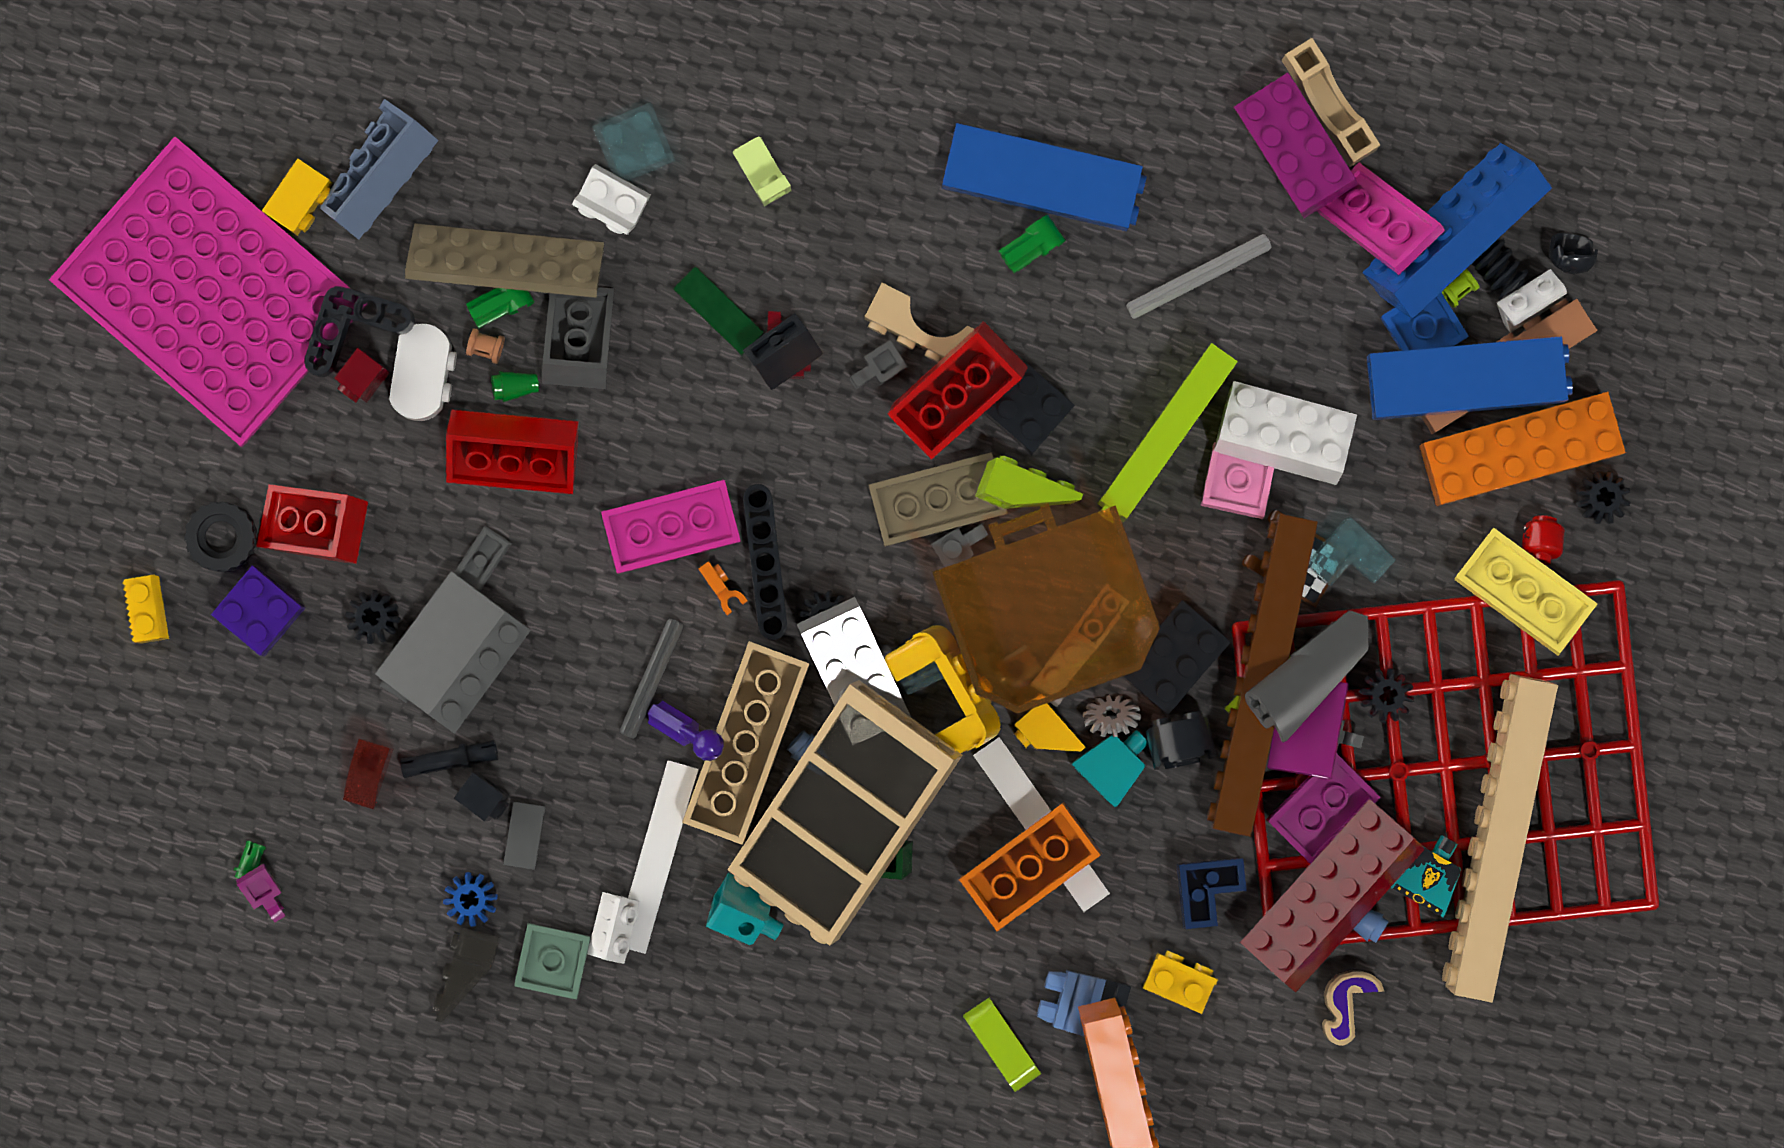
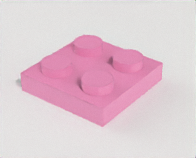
M1214 442L1201 506L1263 519L1274 467L1264 466L1214 451L1216 442Z

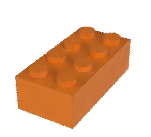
M1063 802L961 877L959 881L995 930L999 931L1098 858L1102 852L1066 803Z

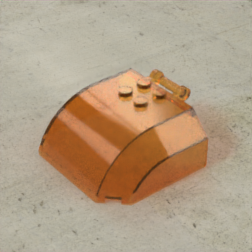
M1049 503L1041 505L1037 511L1001 524L998 521L989 524L988 526L996 549L932 571L975 693L1017 714L1140 670L1160 629L1117 505L1057 527ZM1045 521L1047 531L1006 545L1003 536Z

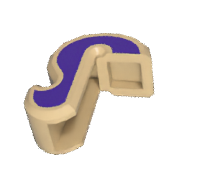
M1349 970L1336 974L1327 983L1324 991L1325 1005L1334 1015V1018L1331 1021L1324 1019L1322 1028L1325 1037L1330 1042L1343 1046L1355 1038L1352 993L1382 992L1384 989L1381 981L1370 973L1361 970Z

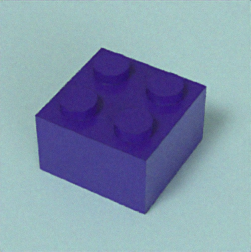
M252 565L211 615L259 656L265 657L306 607L262 570Z

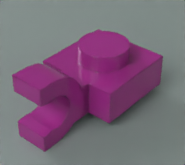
M264 863L236 880L237 886L253 909L263 905L274 923L285 917V913L282 910L284 908L276 897L282 893L281 888Z

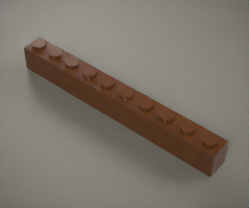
M1278 514L1276 520H1270L1267 538L1272 539L1270 552L1264 551L1260 566L1261 570H1265L1263 583L1257 582L1254 594V601L1259 602L1257 613L1250 614L1247 632L1252 633L1249 646L1244 645L1240 664H1245L1243 677L1237 676L1234 688V695L1239 696L1237 707L1230 708L1227 726L1232 727L1229 740L1224 739L1220 758L1225 759L1223 771L1217 770L1213 789L1219 790L1216 803L1210 802L1207 814V821L1212 822V829L1251 837L1275 725L1265 728L1247 705L1245 694L1289 659L1318 524L1317 521L1285 514Z

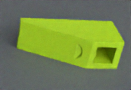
M1000 456V458L997 457L987 462L975 497L1003 509L1072 504L1080 501L1083 496L1082 493L1074 490V485L1058 480L1056 483L1047 479L1046 473L1034 468H1029L1028 470L1017 466L1018 462L1006 456Z

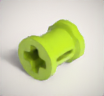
M1465 269L1441 293L1448 304L1456 308L1459 305V300L1471 291L1475 292L1480 287L1472 274Z

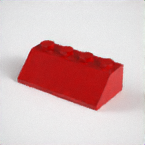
M451 410L446 433V483L573 494L579 421Z

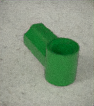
M1047 214L1030 225L1024 234L998 252L1008 268L1015 274L1041 255L1042 257L1046 256L1050 250L1056 246H1061L1066 240Z
M495 288L466 303V306L477 327L480 329L507 314L513 315L518 313L517 309L525 305L529 307L535 301L529 291Z

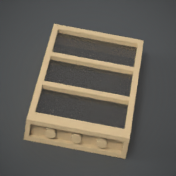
M860 680L849 684L727 870L734 874V879L739 884L751 887L757 891L763 902L770 906H777L785 912L784 915L790 922L802 925L808 929L811 937L821 944L827 943L830 946L838 941L963 755Z

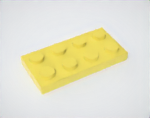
M1495 528L1491 530L1454 579L1557 656L1560 655L1597 606L1595 601Z

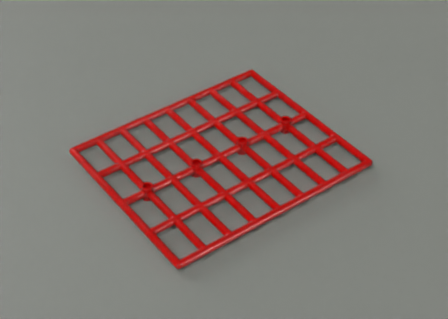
M1620 580L1573 585L1587 596L1613 594L1620 660L1585 664L1580 627L1570 640L1572 666L1538 669L1534 638L1520 628L1525 671L1490 674L1483 608L1491 606L1477 596L1349 609L1350 611L1368 616V620H1375L1380 670L1383 672L1384 678H1386L1388 668L1393 669L1388 618L1423 614L1430 681L1406 683L1412 684L1413 689L1405 692V696L1431 694L1438 760L1409 764L1403 763L1399 720L1393 721L1389 712L1386 720L1391 762L1389 766L1356 769L1354 747L1342 743L1340 745L1342 759L1364 781L1390 778L1393 780L1397 823L1410 835L1411 827L1405 779L1408 776L1440 773L1446 835L1448 839L1458 844L1449 862L1461 868L1453 891L1455 911L1458 900H1463L1465 887H1462L1463 863L1461 851L1468 850L1471 837L1460 838L1453 772L1487 768L1489 774L1491 762L1487 760L1488 750L1491 742L1496 743L1497 738L1496 730H1494L1495 715L1492 687L1502 686L1504 679L1509 680L1510 674L1545 681L1574 678L1581 742L1579 745L1547 749L1545 747L1537 785L1542 829L1528 831L1526 844L1544 842L1551 909L1516 912L1514 899L1509 926L1651 911L1659 907L1625 585ZM1470 609L1477 676L1442 679L1435 613ZM1349 610L1298 615L1295 628L1328 626ZM1249 620L1238 621L1232 625L1236 674L1240 677H1243L1245 664H1240L1243 647L1246 645L1245 634L1249 633L1247 632ZM1294 637L1292 641L1290 655L1295 651ZM1621 673L1628 740L1595 743L1593 742L1587 677ZM1346 676L1340 682L1347 683ZM1384 687V693L1379 698L1384 699L1389 704L1391 702L1390 697L1394 695V691L1387 690V687ZM1479 688L1486 753L1482 756L1451 759L1444 692ZM1360 689L1347 691L1342 719L1345 721L1343 731L1352 733L1349 703L1369 699V695L1359 693ZM1630 752L1637 819L1602 823L1596 758L1600 755ZM1582 758L1590 824L1555 828L1548 761ZM1296 773L1290 777L1263 779L1253 830L1263 916L1274 905L1271 872L1307 869L1310 863L1303 856L1269 859L1262 792L1297 789L1309 775ZM1639 832L1646 898L1611 902L1604 835ZM1591 837L1598 903L1563 907L1556 841ZM1437 841L1421 842L1420 844L1432 851ZM1405 896L1408 924L1386 927L1378 940L1457 932L1459 919L1421 923L1419 903ZM1352 930L1339 945L1367 941L1355 930Z

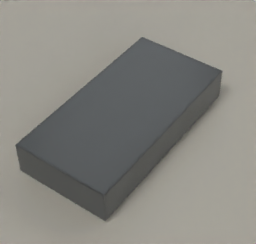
M513 802L503 865L536 870L546 806Z

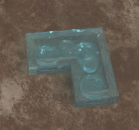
M1346 517L1310 558L1308 567L1329 586L1334 584L1350 564L1371 583H1376L1396 559L1351 517Z

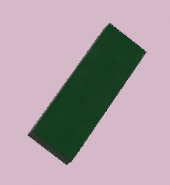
M696 266L673 288L741 356L744 354L743 349L764 334Z

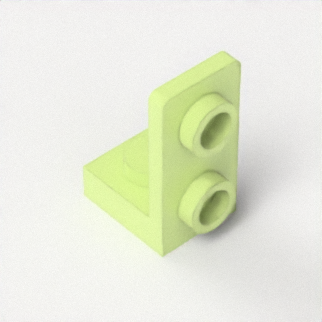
M756 137L733 151L735 158L764 207L792 191L791 185L785 175H782L761 137Z

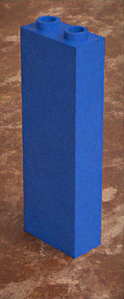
M956 123L942 189L1127 232L1129 224L1136 225L1140 207L1134 206L1136 194H1143L1147 176L1141 175L1143 166Z
M1561 336L1369 354L1367 356L1372 419L1381 420L1564 403L1568 401V395H1572L1573 391L1571 376H1566L1565 363H1569L1568 344H1563Z

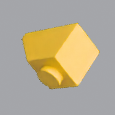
M1044 699L1014 724L1018 729L1014 735L1025 748L1030 744L1034 749L1081 752L1086 748Z

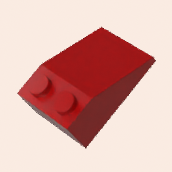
M268 485L256 547L356 564L368 501L347 494Z

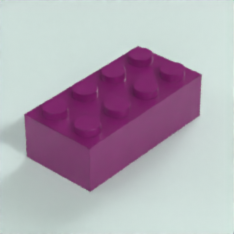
M1289 73L1284 74L1234 106L1238 116L1303 219L1358 185L1356 178Z

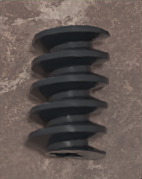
M1504 238L1496 240L1478 257L1480 260L1475 267L1477 271L1487 268V272L1483 276L1484 281L1495 279L1490 288L1492 291L1503 289L1498 297L1499 300L1519 290L1531 281H1524L1528 274L1527 269L1516 271L1521 262L1520 259L1508 260L1513 250H1500L1505 243Z

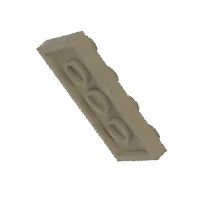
M992 452L869 484L884 546L1007 515V509L1000 508L975 497L987 462L993 459Z

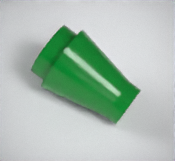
M499 371L498 375L491 376L494 400H502L504 403L539 392L537 374Z

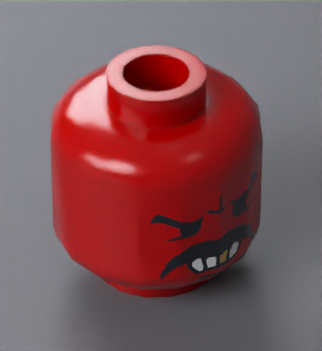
M1541 515L1534 516L1532 521L1524 525L1522 549L1544 565H1548L1551 563V560L1559 558L1563 553L1565 530L1561 524L1557 523L1558 520L1556 518Z

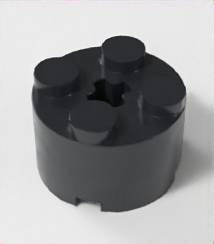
M1202 711L1184 714L1183 719L1175 722L1171 721V717L1152 721V725L1149 726L1150 729L1146 730V736L1154 770H1159L1161 763H1164L1165 769L1199 763V757L1205 756V754H1207L1208 760L1216 757L1209 719L1203 717Z

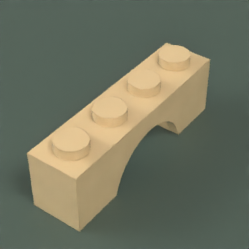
M1313 38L1285 54L1282 59L1283 64L1348 166L1351 167L1375 152L1380 147V143L1364 118L1355 112L1342 94L1332 75L1329 63Z
M881 283L865 315V320L870 322L868 328L881 335H885L888 331L898 336L896 342L913 350L916 345L926 350L924 356L937 363L974 330L966 326L959 333L949 337H935L923 332L912 318L910 296L884 283Z

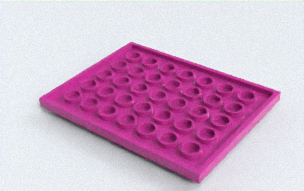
M174 137L49 279V281L240 447H243L308 373L304 363L305 355L327 291L335 286L351 289L177 137ZM343 293L340 298L335 297L333 303L337 305V310L340 305L354 309L355 303L344 299ZM366 303L362 307V310L368 305V303ZM335 323L327 324L323 328L322 334L325 340L330 341L337 336L338 328ZM320 342L318 344V347L324 349L322 354L323 356L325 349L328 350L330 347ZM315 358L314 364H316L320 358Z

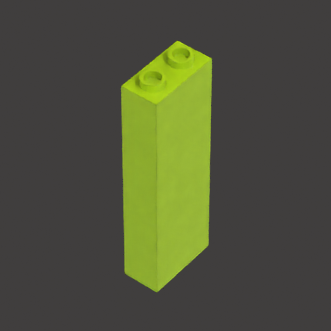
M1213 343L1209 345L1098 502V505L1102 507L1100 513L1114 523L1118 519L1124 522L1129 517L1238 362Z

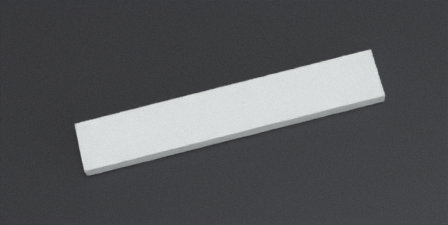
M1000 737L973 755L1025 830L1051 812ZM1089 864L1064 882V885L1083 912L1110 894Z
M669 760L666 764L628 897L629 899L640 901L637 920L634 923L630 939V950L646 954L683 826L682 821L688 808L699 770Z

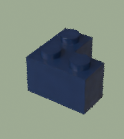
M1243 858L1176 864L1182 923L1185 929L1218 926L1215 894L1247 891Z

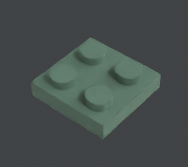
M528 923L514 986L577 1000L591 936Z

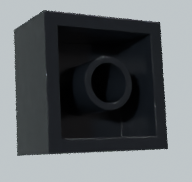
M1026 364L1028 368L1023 378L986 410L984 415L1032 456L1075 405L1031 366Z

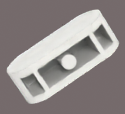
M416 324L408 333L399 335L389 400L398 413L413 421H425L435 417L443 409V403H449L452 384L447 383L448 371H454L457 352H452V344L449 338L437 327L429 324Z

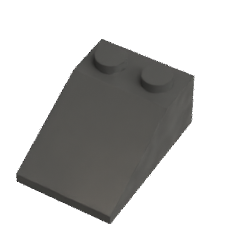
M598 287L597 298L550 293L542 364V384L606 389L614 288Z

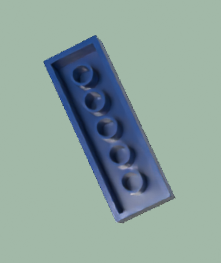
M1500 143L1496 148L1490 150L1478 165L1469 170L1463 176V179L1450 191L1444 193L1440 200L1426 212L1441 223L1445 231L1400 275L1377 258L1362 273L1382 299L1413 319L1549 192L1552 187L1533 161Z

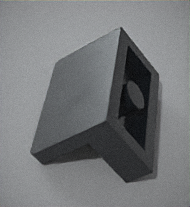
M795 313L743 349L747 358L771 390L781 385L823 354L808 329Z

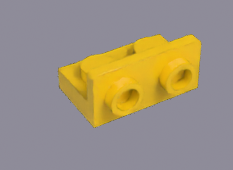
M1168 950L1165 956L1157 953L1143 989L1202 1014L1212 989L1218 981L1217 978L1212 977L1214 970L1196 963L1194 968L1182 964L1184 957Z

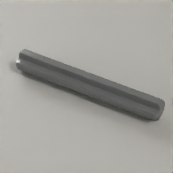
M674 619L667 620L620 728L622 735L633 739L637 736L682 632L683 624Z

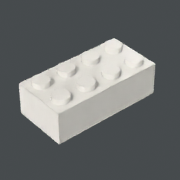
M1233 381L1225 403L1214 451L1337 485L1344 471L1357 414Z

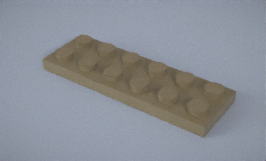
M414 223L405 268V279L597 298L604 255V242Z

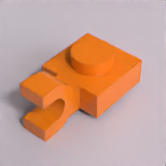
M708 561L698 568L720 599L722 609L727 616L732 613L728 606L730 598H738L743 605L748 602L741 592L728 590L724 582L729 579L719 564L712 567Z

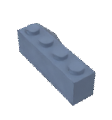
M386 99L383 100L379 107L383 113L376 123L371 121L365 131L368 138L360 150L354 149L351 154L348 172L339 175L320 207L323 212L357 239H360L371 228L374 220L391 203L394 195L411 178L415 169L431 153L432 148L439 141L416 120Z

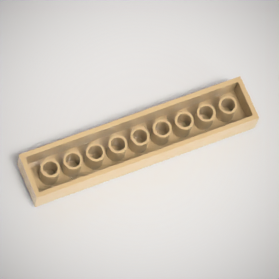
M1510 674L1509 680L1504 679L1502 683L1500 698L1504 699L1502 712L1497 711L1494 721V730H1498L1496 743L1491 742L1488 750L1487 760L1491 762L1489 774H1484L1481 784V793H1485L1483 806L1478 805L1475 813L1474 823L1478 825L1477 835L1470 839L1468 856H1472L1470 869L1465 868L1462 876V887H1465L1463 900H1458L1455 911V918L1459 919L1457 932L1452 931L1449 940V950H1453L1450 963H1445L1442 974V981L1446 982L1445 987L1457 996L1493 1003L1558 689L1557 684L1549 681Z

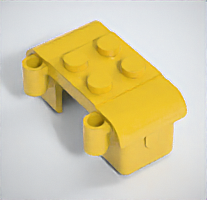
M940 625L931 626L913 635L912 639L905 642L906 644L885 656V663L896 682L935 661L966 716L935 734L961 754L975 747L977 749L997 736L1001 724L997 711L991 705L992 702L989 698L991 696L990 689L983 679H978L973 670L975 664L972 657L967 651L963 652L961 647H958L956 639L947 628Z

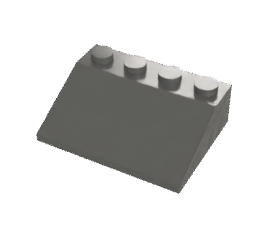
M450 571L378 668L375 675L455 734L531 630Z

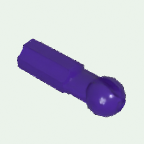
M664 701L659 704H653L650 708L648 724L682 746L692 743L694 753L702 760L712 761L722 754L724 740L714 730L706 729L700 732L699 723Z

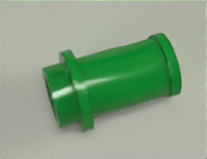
M246 841L238 868L234 867L236 871L235 877L240 878L257 868L266 847Z

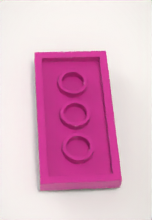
M1358 163L1351 170L1358 185L1323 206L1317 212L1400 275L1445 230L1441 223L1365 166Z
M725 480L601 512L617 574L741 542Z

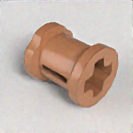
M473 328L467 344L466 354L469 356L475 354L492 359V363L498 364L505 337L500 335L496 338L479 333L478 329Z

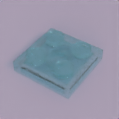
M651 102L592 126L611 172L627 182L676 162Z

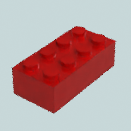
M983 321L893 403L887 414L932 460L1023 378L1028 366Z

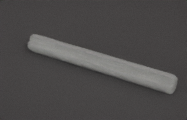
M1262 234L1128 302L1126 305L1130 316L1136 319L1269 251L1271 243L1268 237Z

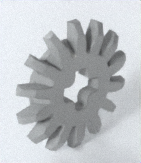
M1107 695V702L1096 698V704H1088L1086 706L1088 711L1083 712V718H1088L1084 721L1085 726L1093 724L1090 731L1095 733L1099 730L1102 737H1105L1107 733L1113 734V737H1118L1117 733L1122 731L1128 734L1130 733L1128 730L1129 726L1133 728L1138 726L1134 720H1140L1141 715L1136 713L1140 711L1139 706L1132 705V699H1126L1122 702V695H1118L1115 701H1112L1111 696ZM1112 710L1113 713H1117V718L1111 719L1110 716H1107V711Z

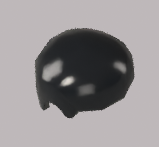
M1571 233L1552 235L1549 258L1556 268L1564 273L1575 275L1588 272L1597 261L1598 249L1593 251V241L1591 239ZM1574 252L1575 255H1564V253Z

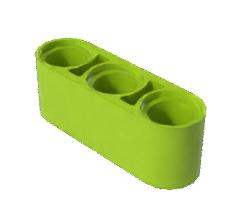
M987 998L963 1015L1014 1092L1041 1075L990 998Z

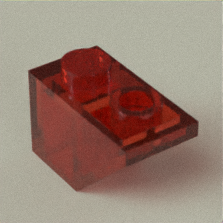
M366 739L358 740L348 771L343 800L370 809L375 808L394 748Z

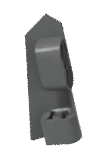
M1349 610L1305 642L1290 655L1291 658L1246 692V703L1265 728L1275 725L1282 742L1287 741L1368 651V616Z

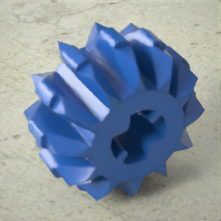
M466 872V884L463 883L460 877L456 876L453 878V881L458 889L451 886L445 888V891L454 895V897L444 899L443 904H454L455 908L447 912V915L451 917L457 912L461 913L457 919V924L462 925L466 917L469 916L470 926H476V914L485 923L488 921V916L483 910L485 909L492 913L496 911V907L487 904L488 900H497L498 894L487 895L486 891L492 889L494 883L489 882L482 887L483 874H479L475 883H473L472 873ZM474 891L477 894L475 898H479L478 905L473 904L468 908L464 905L467 901H463V895Z

